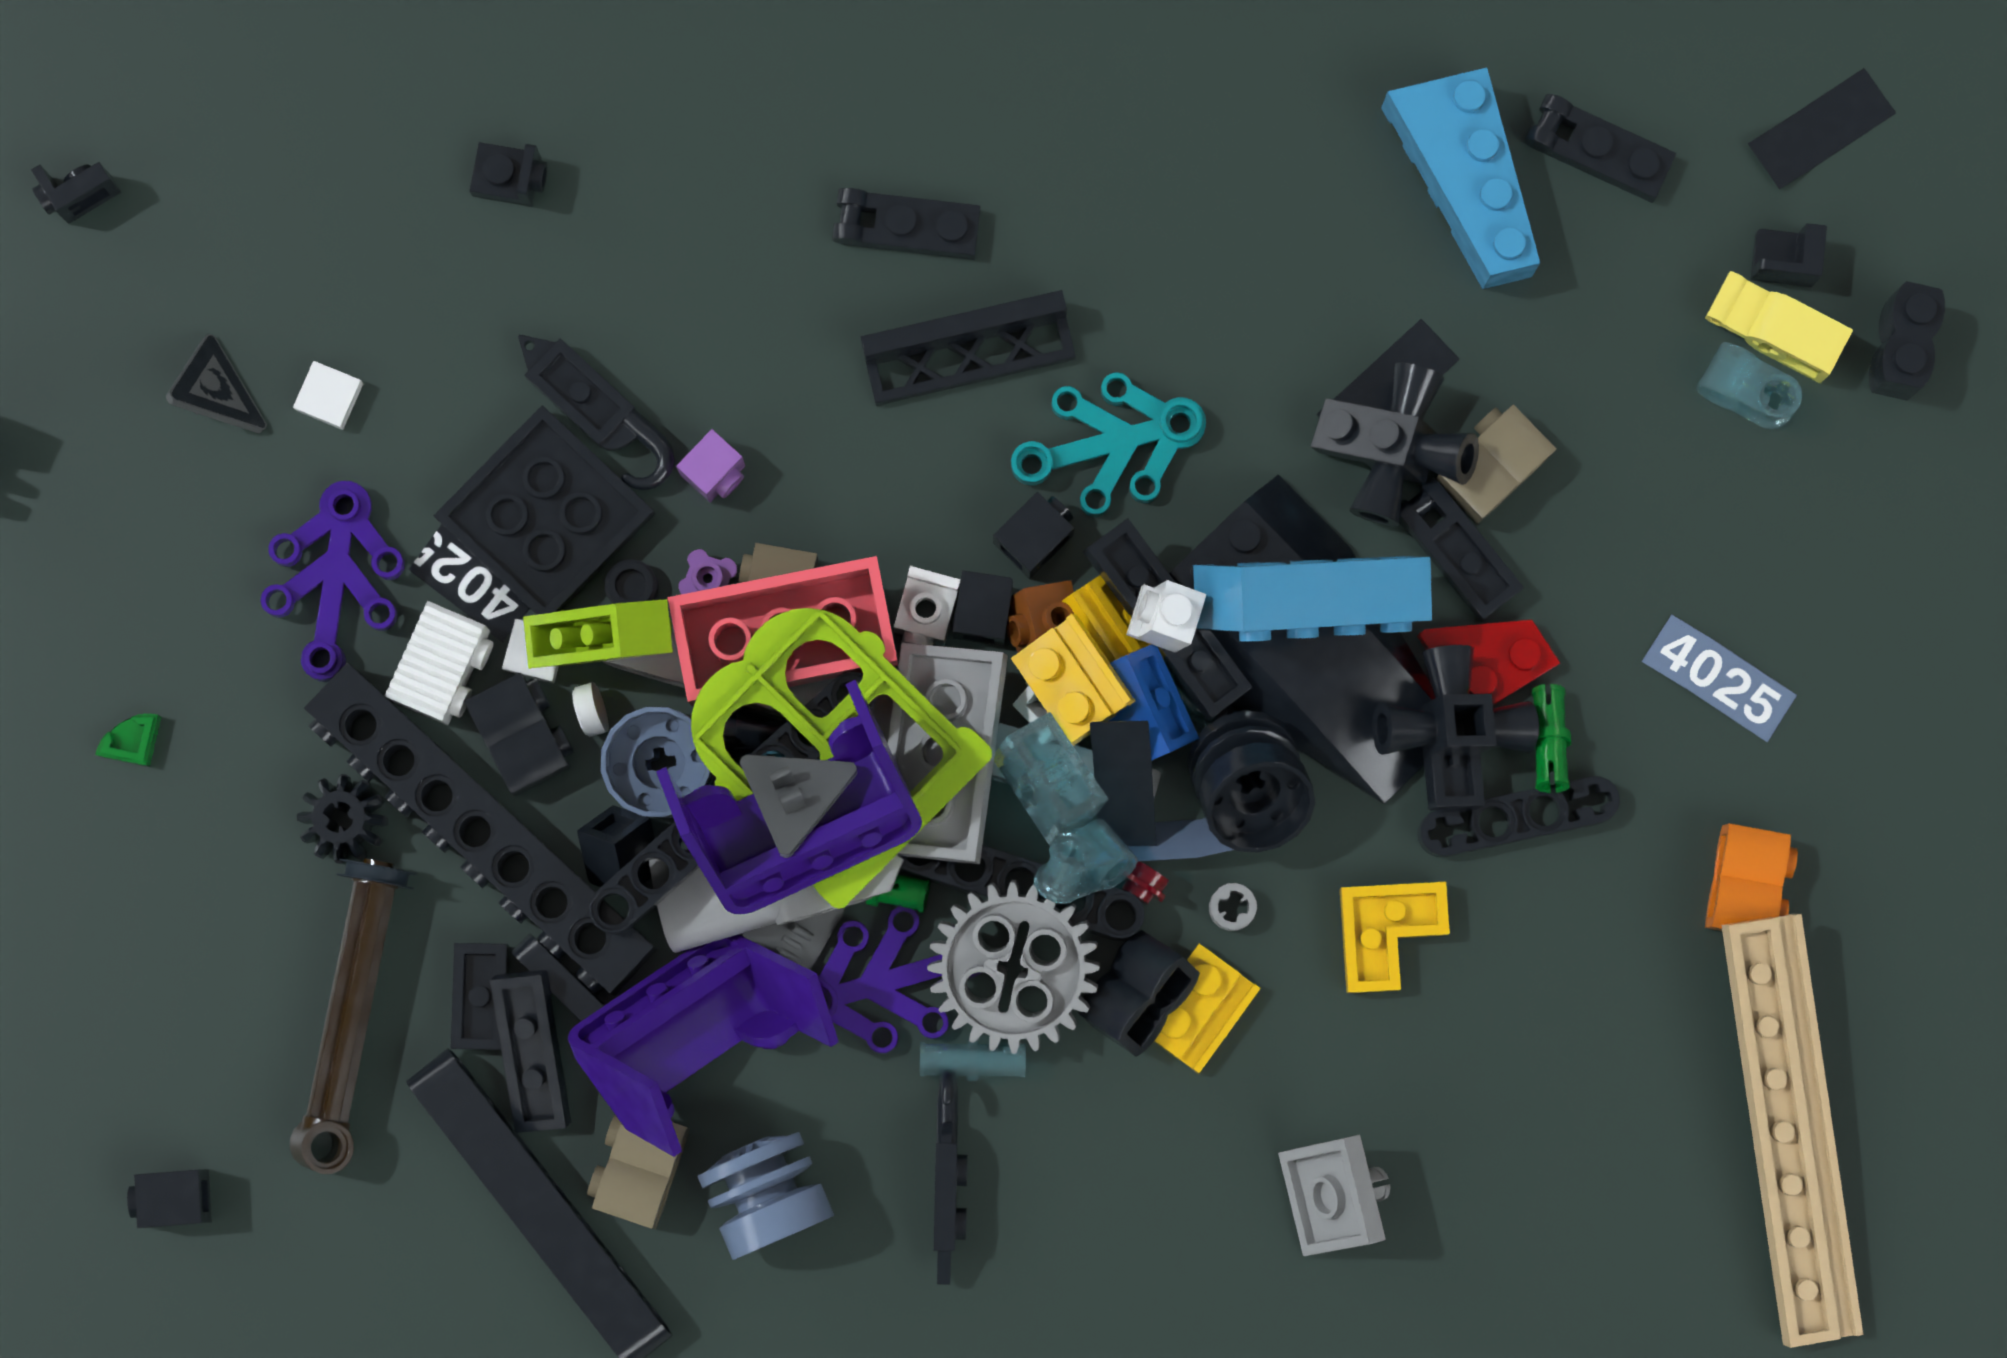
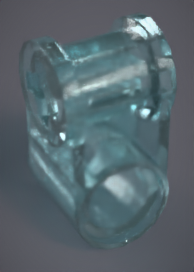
M1728 342L1720 344L1696 387L1699 394L1713 404L1732 410L1766 429H1778L1786 425L1800 407L1802 401V389L1797 380L1792 376L1759 360L1748 350ZM1773 392L1782 397L1777 410L1768 406Z
M1097 819L1084 827L1067 833H1061L1054 837L1049 847L1050 858L1046 864L1038 868L1034 877V886L1044 898L1054 903H1071L1078 898L1099 890H1107L1117 886L1132 873L1138 859L1104 820Z

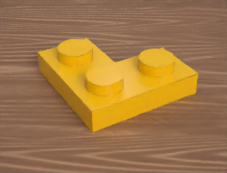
M1446 882L1340 888L1346 993L1401 990L1398 938L1444 936L1450 934Z

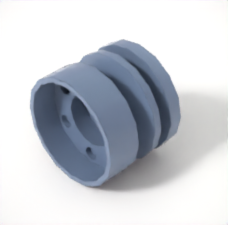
M644 707L626 714L610 729L601 749L600 771L608 792L623 808L645 817L673 818L657 773L651 767V762L660 758L659 751L663 749L667 756L676 758V766L668 768V771L683 796L692 793L695 789L704 785L715 786L716 777L704 765L693 743L691 716L669 707Z
M800 1132L788 1136H768L722 1156L711 1168L697 1176L702 1188L723 1180L726 1181L729 1191L708 1200L710 1208L735 1204L739 1214L719 1228L732 1260L835 1216L822 1184H811L797 1188L793 1179L813 1164L810 1156L789 1165L785 1160L783 1154L804 1145Z

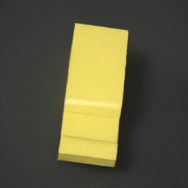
M1732 271L1728 273L1705 317L1709 322L1741 336L1747 344L1760 353L1818 383H1822L1831 374L1853 329L1794 298L1778 292H1769Z

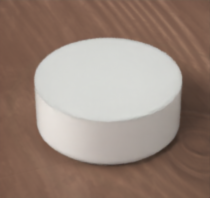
M591 682L575 687L572 693L573 704L584 734L592 737L608 732V717L602 696L596 684Z

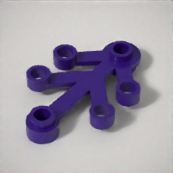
M339 481L326 488L320 498V512L293 533H282L273 537L268 547L270 557L277 564L290 567L300 561L303 554L302 551L330 532L328 551L285 584L268 586L262 592L260 599L262 608L268 614L276 618H282L292 612L297 601L323 583L314 640L305 646L301 654L303 670L319 682H329L346 664L345 654L336 644L345 585L363 607L365 621L373 629L385 631L392 628L398 616L395 606L389 600L381 598L349 556L352 534H354L372 556L371 565L378 576L385 580H393L398 578L405 569L404 557L398 550L386 544L369 521L372 511V502L369 494L362 486L352 481ZM344 497L351 498L354 503L353 509L348 514H338L336 511L337 502ZM283 542H292L294 544L293 554L287 559L279 558L277 555L278 546ZM389 554L396 556L397 566L390 572L381 571L379 563L382 557ZM277 592L285 593V606L279 610L271 609L269 606L270 597ZM380 605L387 606L390 611L388 619L383 623H375L372 619L373 610ZM319 650H327L330 653L329 663L322 668L315 667L313 665L314 654Z
M900 906L893 909L889 914V927L861 978L839 984L854 953L865 949L869 942V932L865 925L859 921H848L839 928L837 934L838 943L821 974L818 975L822 991L827 997V1007L832 1022L866 1040L869 1047L880 1054L889 1053L896 1047L898 1033L895 1027L888 1022L873 1023L847 1007L846 1004L867 998L916 1025L920 1033L929 1039L943 1036L949 1025L946 1013H940L938 1007L927 1008L896 991L900 988L941 977L942 974L928 971L927 966L931 962L942 960L943 957L940 954L890 969L906 938L913 936L919 928V917L916 911ZM899 913H909L914 919L913 927L907 932H900L894 927V918ZM850 927H857L863 932V940L858 946H848L843 940L844 932ZM983 972L974 973L968 979L978 977ZM929 1013H937L943 1019V1026L936 1033L927 1032L923 1027V1019ZM882 1027L889 1029L893 1038L890 1045L885 1048L877 1047L872 1041L874 1031Z

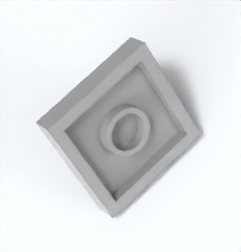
M1360 1134L1278 1153L1303 1256L1369 1245L1386 1240L1376 1201H1383L1389 1196L1390 1184L1373 1188L1372 1183L1389 1178L1380 1167L1368 1169Z

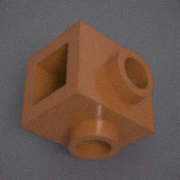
M1071 580L1024 588L1011 596L1007 634L1011 644L1016 647L1017 653L1051 628H1055L1064 622L1070 614H1074L1070 606L1062 602L1063 599L1074 592Z

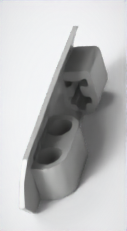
M896 855L847 906L890 892L904 859ZM657 859L649 860L653 889H657L667 882L669 868L663 861ZM700 868L657 905L666 940L671 950L675 953L777 923V926L838 909L831 906L811 885L755 912L733 914L725 910Z

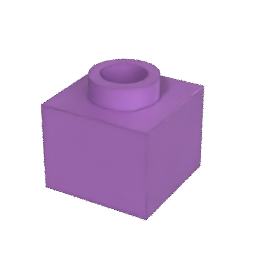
M711 429L676 467L680 476L711 503L718 494L722 498H726L737 488L744 478L740 471L745 467L743 457Z

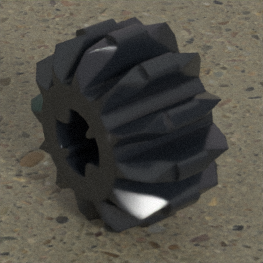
M347 774L339 776L336 791L329 780L325 778L319 780L318 784L323 796L319 799L309 792H306L303 796V800L306 803L314 806L313 812H300L297 814V821L304 824H313V827L305 830L300 835L301 840L306 844L319 840L315 847L314 855L321 859L329 855L333 849L335 863L345 864L346 862L339 861V859L347 860L350 847L353 855L357 859L363 860L367 857L366 850L362 845L364 840L375 846H380L382 843V839L371 832L372 826L384 827L388 825L387 817L372 814V812L381 808L385 803L383 797L375 795L366 799L370 792L371 784L361 780L352 790L351 777ZM346 806H350L348 816L353 820L352 825L348 829L340 826L339 832H335L338 823L332 819L333 814L337 810L345 813Z

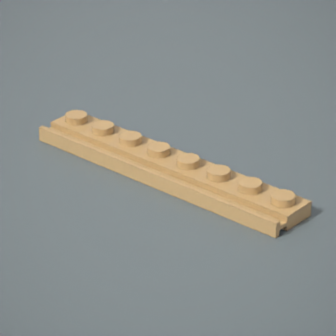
M1788 914L1779 917L1722 925L1783 1345L1792 1348L1838 1340L1846 1336L1863 1335L1802 914Z

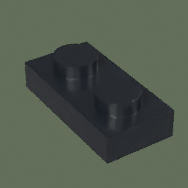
M454 943L451 1049L501 1050L490 980L495 975L508 974V944Z

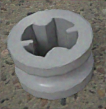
M1228 883L1219 887L1209 902V914L1212 921L1219 928L1226 931H1239L1245 928L1254 919L1257 911V902L1253 892L1246 886L1238 883ZM1230 893H1237L1243 897L1239 903L1244 901L1247 903V913L1238 914L1235 922L1225 920L1223 916L1226 912L1219 913L1218 910L1219 901H1227Z

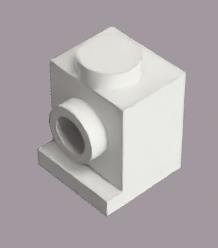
M910 566L894 624V633L903 635L902 643L945 646L958 599L960 579ZM924 600L931 601L936 607L935 613L928 618L920 617L916 613L917 604Z
M1169 580L1155 588L1145 584L1142 585L1126 635L1172 652H1177L1191 645L1207 594Z

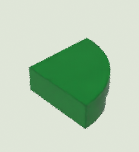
M137 714L124 720L103 736L95 755L150 767L162 717L157 714Z

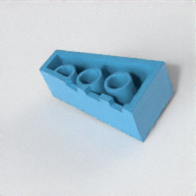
M1487 67L1387 91L1381 109L1388 122L1392 123L1403 142L1402 147L1411 163H1415L1435 206L1440 208L1452 229L1451 234L1481 288L1486 289L1531 278L1540 265V259Z
M1430 557L1337 559L1336 562H1333V560L1290 561V564L1282 562L1237 563V566L1193 565L1194 590L1207 594L1196 628L1238 631L1239 641L1271 640V630L1287 629V638L1319 637V627L1334 626V635L1366 634V624H1380V632L1385 633L1412 631V622L1432 620Z

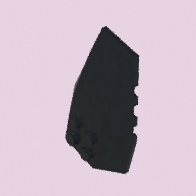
M1277 475L1246 499L1169 574L1177 584L1194 589L1193 565L1237 566V563L1282 562L1290 564V561L1333 560V562H1336L1337 559L1356 558V556L1332 528ZM1366 624V634L1334 635V626L1319 627V637L1287 638V629L1271 630V640L1239 641L1238 631L1211 630L1252 686L1250 690L1231 703L1232 708L1239 711L1244 707L1252 712H1264L1280 720L1291 733L1295 747L1299 752L1307 754L1323 764L1326 769L1383 804L1424 766L1422 746L1381 755L1376 750L1373 741L1372 721L1374 711L1379 703L1384 702L1419 710V707L1435 699L1431 683L1400 632H1380V624Z

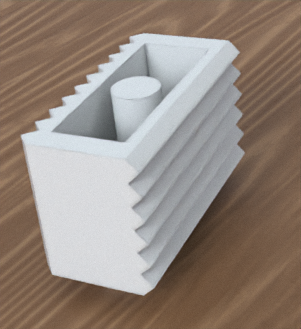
M427 601L398 668L394 673V677L390 681L385 697L398 705L445 725H449L453 715L460 718L467 708L464 701L471 698L472 689L466 687L474 668L482 670L491 654L493 641L487 639L490 630L479 622Z

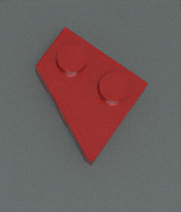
M1533 620L1425 629L1417 635L1425 650L1448 645H1468L1474 647L1470 694H1492L1493 706L1560 664Z

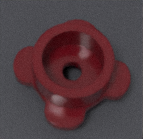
M1137 861L1131 862L1127 870L1121 868L1118 876L1126 881L1121 889L1135 895L1140 902L1148 905L1152 898L1161 903L1165 899V895L1162 892L1169 880L1151 867Z

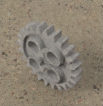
M1017 880L1010 882L1007 894L1001 895L999 888L993 882L988 885V899L985 901L974 890L968 894L971 906L969 911L956 903L952 906L951 911L958 921L957 924L947 921L939 923V930L948 939L947 941H933L930 944V949L943 955L942 960H936L927 966L928 971L942 974V979L934 983L930 990L933 993H947L948 998L939 1007V1011L942 1013L955 1009L959 1015L952 1025L954 1030L966 1023L973 1026L969 1039L971 1043H974L985 1033L990 1035L989 1048L991 1051L997 1048L1002 1038L1008 1039L1011 1053L1016 1054L1021 1039L1027 1038L1031 1048L1037 1051L1040 1048V1034L1045 1033L1051 1041L1057 1043L1060 1039L1057 1027L1059 1023L1071 1030L1076 1028L1077 1022L1071 1013L1072 1009L1085 1013L1088 1012L1090 1005L1080 994L1081 992L1094 993L1097 991L1098 984L1085 978L1088 973L1100 970V962L1086 959V954L1096 949L1098 943L1093 940H1081L1080 935L1086 931L1090 924L1088 920L1076 924L1069 920L1076 908L1074 903L1066 906L1061 911L1055 907L1059 895L1058 891H1053L1044 901L1039 898V884L1036 882L1030 887L1027 895L1020 894ZM989 921H998L1004 924L1009 932V942L1002 947L987 945L981 935L983 924ZM1022 921H1026L1030 927L1021 955L1020 965L1028 968V972L1021 971L1017 976L1013 986L1009 1009L1006 1012H1002L999 1010V1002L1007 979L1008 968L1000 965V962H1008L1014 952L1019 925ZM1050 935L1059 942L1061 954L1052 961H1043L1034 954L1032 941L1037 936ZM977 972H984L990 975L996 984L995 994L988 998L975 996L968 986L969 976ZM1027 986H1036L1042 989L1048 999L1047 1006L1038 1012L1025 1009L1020 1003L1019 991Z

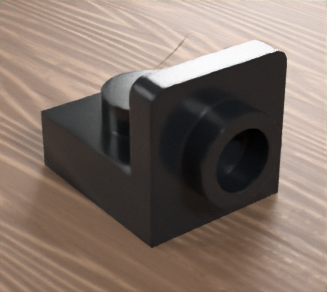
M479 142L469 192L473 197L532 206L535 192L542 193L547 177V162L541 161L542 157L536 145L526 144L523 150Z
M100 162L92 166L87 164L75 168L64 178L65 182L59 186L56 185L53 178L40 164L31 169L39 182V185L32 188L44 210L48 215L57 211L68 224L121 193L112 176Z

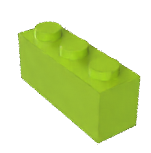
M667 599L615 603L523 617L528 669L673 653L671 640L672 622L669 617Z

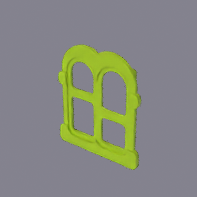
M813 608L794 609L771 618L755 632L748 642L743 661L734 662L723 667L704 684L696 698L692 711L691 732L693 743L704 765L716 777L715 786H723L729 789L736 801L753 794L743 769L732 759L725 748L723 738L725 723L735 710L751 703L770 705L779 711L817 748L820 753V760L834 757L828 744L831 733L842 721L857 717L858 715L850 694L827 716L819 718L814 716L789 689L785 675L789 657L796 648L805 642L814 640L832 642L841 648L862 669L863 679L858 686L868 704L878 695H888L942 748L943 757L940 762L910 791L922 819V825L918 833L992 758V749L975 731L968 727L956 728L883 656L885 646L879 636L870 631L859 633L849 622L825 610ZM914 837L894 848L813 884V886L831 906L838 909L844 908Z

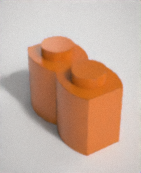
M1730 823L1722 825L1716 851L1714 877L1710 889L1705 928L1722 931V925L1788 915L1789 900L1782 898L1783 883L1785 878L1792 879L1798 856L1797 848L1790 847V834Z

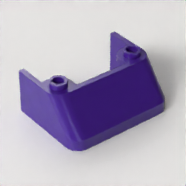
M856 680L847 683L846 687L859 716L842 721L831 733L828 744L834 757L827 760L853 762L858 773L789 858L780 856L754 794L736 801L729 789L723 786L704 785L695 789L692 793L683 796L666 767L656 771L680 837L723 907L728 912L733 914L755 912L910 840L920 830L922 825L921 816L879 724Z
M740 935L687 950L576 1024L568 1034V1041L576 1061L624 1128L673 1157L682 1152L671 1121V1117L674 1114V1105L671 1097L666 1093L740 1041L763 1049H775L784 1045L791 1036L800 1031L829 1047L839 1042L817 973Z

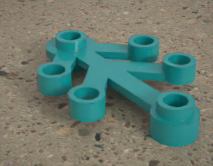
M1119 372L1111 373L1104 378L1101 385L1103 400L1112 406L1127 404L1151 419L1150 421L1130 425L1083 399L1076 388L1071 386L1061 387L1055 391L1052 397L1051 406L1054 414L1063 420L1075 418L1102 434L1049 449L1035 441L1022 443L1012 454V473L1019 482L1033 486L1043 483L1049 477L1051 470L1108 455L1093 484L1085 487L1080 496L1082 511L1090 517H1100L1109 510L1111 504L1110 494L1137 446L1158 441L1145 469L1135 473L1129 485L1130 495L1135 501L1143 504L1150 503L1158 497L1161 488L1160 480L1177 449H1186L1194 446L1204 435L1206 417L1199 404L1184 397H1176L1163 402L1132 385L1130 379L1125 374ZM1113 381H1119L1125 385L1126 393L1121 397H1112L1107 391L1108 384ZM1063 395H1071L1076 399L1077 406L1071 411H1063L1057 404L1058 399ZM1176 416H1183L1189 421L1190 428L1182 433L1176 432L1172 429L1170 421ZM1028 457H1035L1041 462L1042 467L1039 472L1028 474L1023 470L1022 462ZM1142 478L1151 480L1155 490L1149 495H1141L1135 488V483ZM1092 492H1098L1104 496L1105 504L1099 509H1092L1087 505L1085 498Z

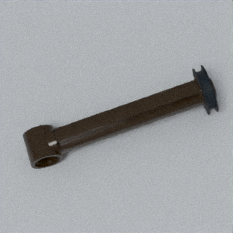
M364 858L363 862L339 859V861L347 862L345 874L337 873L336 875L352 878L351 880L354 882L307 1113L303 1115L302 1122L293 1130L290 1137V1151L294 1160L301 1166L321 1174H333L342 1170L350 1162L354 1152V1141L349 1132L350 1123H348L394 892L398 887L414 889L407 886L409 874L417 875L416 873L394 869L395 864ZM328 1132L332 1139V1148L325 1157L315 1159L311 1152L312 1141L319 1133Z

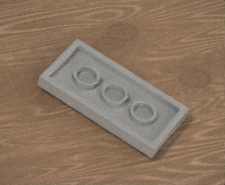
M901 643L898 671L956 728L968 727L975 731L992 749V758L897 855L980 864L1008 656L1004 652ZM893 700L887 744L909 791H911L940 762L943 757V750Z

